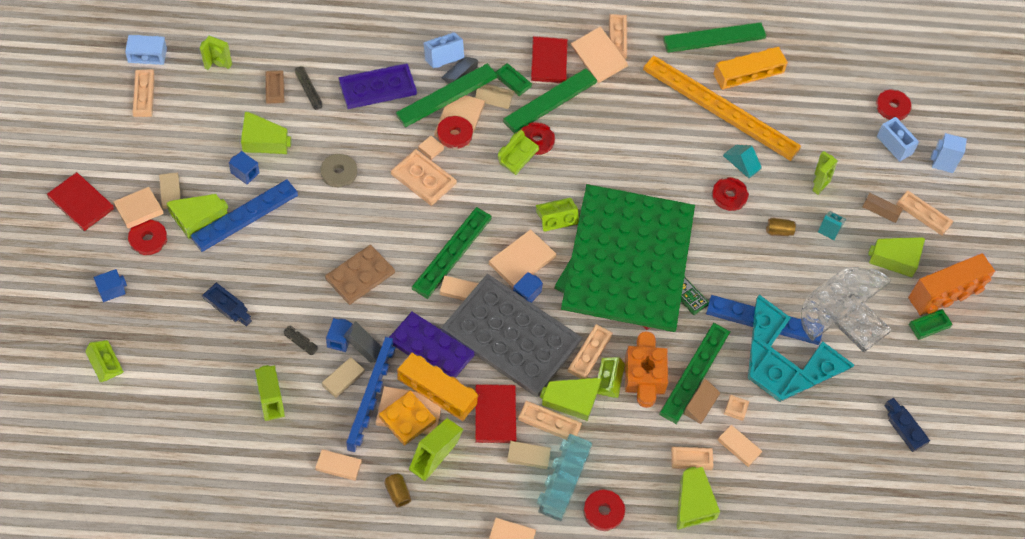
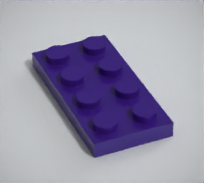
M408 63L338 77L347 110L417 95V89Z
M413 311L389 336V338L393 339L394 347L408 356L411 353L422 356L429 364L439 367L450 377L456 378L475 356L474 351L448 336L441 329Z

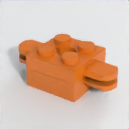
M646 331L639 334L637 346L627 347L625 355V392L637 393L638 404L644 408H649L656 402L657 394H665L667 389L668 353L667 348H656L655 335Z

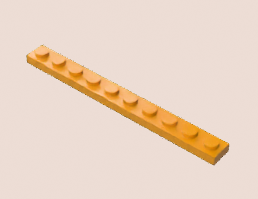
M653 56L644 65L643 70L789 161L800 151V144L656 56Z

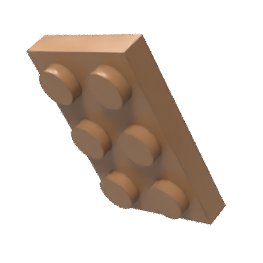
M370 244L325 275V279L351 305L395 274V269Z

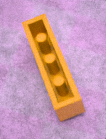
M779 47L768 48L749 55L737 56L734 59L722 60L716 63L713 75L721 90L782 74L785 72L788 61Z
M411 353L397 369V379L461 421H464L477 405L478 394L472 388L462 385L455 377H450L439 367L429 364L422 356Z

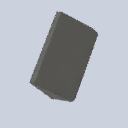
M464 56L442 76V79L450 84L478 68V60Z
M355 321L343 337L370 363L376 362L382 346Z

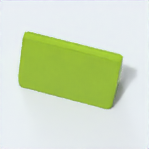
M108 340L89 343L85 352L100 382H105L124 372Z
M620 357L601 359L598 373L601 384L597 394L613 398L619 397L625 363Z

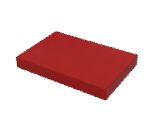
M533 36L531 81L562 83L566 80L568 39Z
M78 172L47 193V197L83 231H86L114 210V206Z
M476 384L475 392L478 394L477 405L475 406V443L516 442V385Z

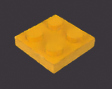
M411 390L379 413V418L404 446L436 423V418Z

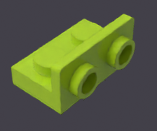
M208 35L206 40L200 44L204 68L209 70L212 64L215 63L219 67L230 69L232 59L228 43Z
M520 130L518 133L513 134L510 142L499 150L497 156L499 163L514 175H517L539 150V146L528 139L524 132Z
M825 151L820 154L814 172L816 177L813 181L814 187L812 191L817 195L831 182L838 162L837 159Z
M571 197L536 205V212L542 221L544 232L577 225L579 222L578 208Z

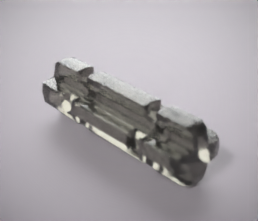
M288 326L284 330V336L292 339L291 341L303 350L306 349L308 354L314 355L317 352L318 346L313 342H309L310 340L299 331L296 332L295 328Z

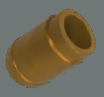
M770 218L768 219V226H766V233L772 236H794L796 223L788 219Z
M400 473L388 476L384 484L392 502L397 508L409 504L411 498L404 477Z

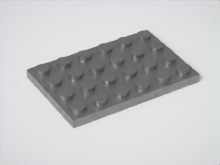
M488 273L441 327L442 332L474 351L477 357L535 397L540 395L543 387L547 386L583 338Z

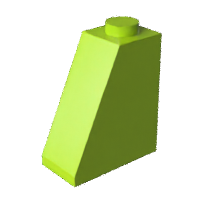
M245 112L241 137L242 151L247 153L287 154L288 147H291L292 141L291 136H288L287 128L250 112Z
M217 194L172 200L166 203L169 214L188 239L191 238L193 233L226 215L228 209L226 201L224 199L220 200Z
M925 238L877 239L875 245H871L868 251L870 256L869 264L912 278L918 269Z
M264 365L255 369L265 421L285 417L275 365Z
M601 379L549 381L548 386L543 387L540 398L543 399L542 406L588 421Z
M446 418L419 442L409 470L423 481H426L456 446L463 429Z
M703 467L687 468L680 479L677 514L678 530L717 520L720 514V509Z

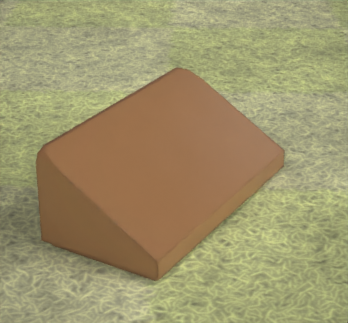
M869 193L862 206L894 223L897 222L903 208L872 193Z
M704 379L686 407L684 415L702 424L719 397L720 392L708 380Z

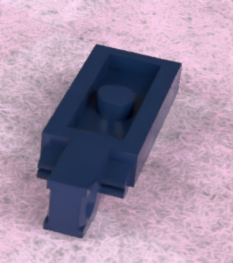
M217 282L202 295L205 301L234 322L239 320L246 327L252 322L251 315L247 313L248 310L244 303Z
M895 398L886 402L884 406L889 412L887 414L890 418L888 421L912 452L931 441L903 405L900 406Z

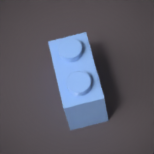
M455 32L423 42L425 61L432 68H439L442 65L464 58L463 39Z
M128 35L125 50L128 63L164 65L167 51L165 37Z
M897 117L883 123L877 134V138L899 162L913 155L919 143Z
M945 133L942 140H938L936 150H933L931 154V160H933L932 168L954 173L965 153L967 138Z

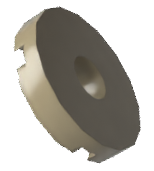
M333 154L327 157L320 167L323 181L329 186L336 188L352 184L358 174L356 162L353 158L344 154ZM338 168L344 170L342 173L334 172Z

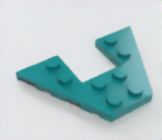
M759 294L755 304L748 369L749 380L781 402L854 367L852 362L825 342L820 343L803 369H800L773 349L771 345L791 317Z

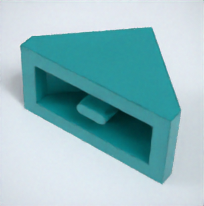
M736 144L723 154L747 178H751L762 168L753 145Z
M829 211L825 215L818 233L835 240L846 218Z

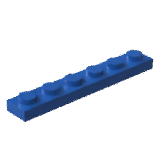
M286 179L193 233L191 239L200 251L203 252L297 197L298 192Z
M711 295L706 314L753 327L755 306ZM791 317L779 335L819 345L824 325Z
M385 337L346 442L347 451L355 453L357 446L362 445L364 438L362 434L363 429L368 428L370 410L374 411L377 402L375 396L377 392L380 393L382 390V377L387 375L390 365L388 364L389 358H393L396 347H393L392 338Z

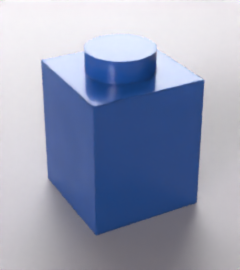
M243 151L230 159V173L245 184H249L260 173L258 162Z
M117 269L94 277L103 302L126 294L124 287L127 286L123 275L119 276Z
M527 272L513 286V291L532 303L542 292L543 282L536 275Z
M333 318L326 337L327 348L342 352L347 351L349 341L343 336L352 326L351 322L346 319Z

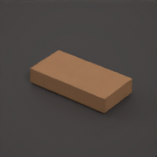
M283 70L265 71L266 103H285Z

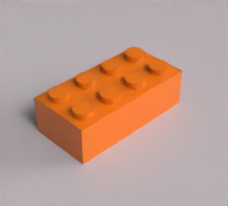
M981 253L920 278L908 299L920 316L926 313L931 314L936 312L938 308H947L957 300L963 301L972 294L978 295L983 292L986 284L992 280L991 277L995 270L984 254Z

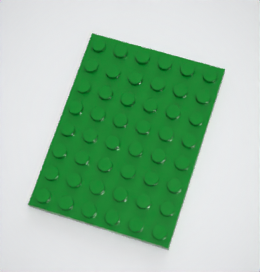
M586 184L561 310L676 332L695 205Z

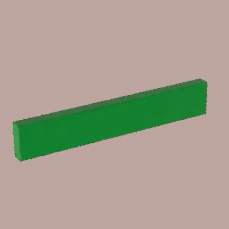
M762 22L666 35L663 37L667 53L762 40L766 38V33Z
M487 63L397 111L396 116L406 128L497 79V74Z
M585 68L503 118V122L515 134L524 126H528L529 123H533L596 84L597 79Z
M476 207L412 285V290L428 299L443 281L444 276H447L491 221L492 216Z
M713 322L661 409L660 416L677 425L731 331Z

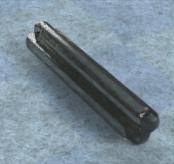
M303 66L296 67L295 74L315 110L321 109L323 103Z

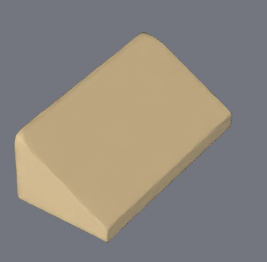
M485 84L477 89L475 98L485 100V104L509 109L515 91Z

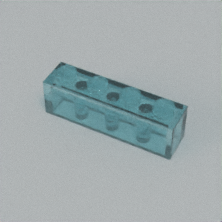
M569 434L567 440L563 439L559 449L562 452L560 458L556 457L552 468L555 469L553 475H548L544 484L547 489L545 493L541 492L537 501V504L540 505L538 513L562 522L591 451L592 442Z

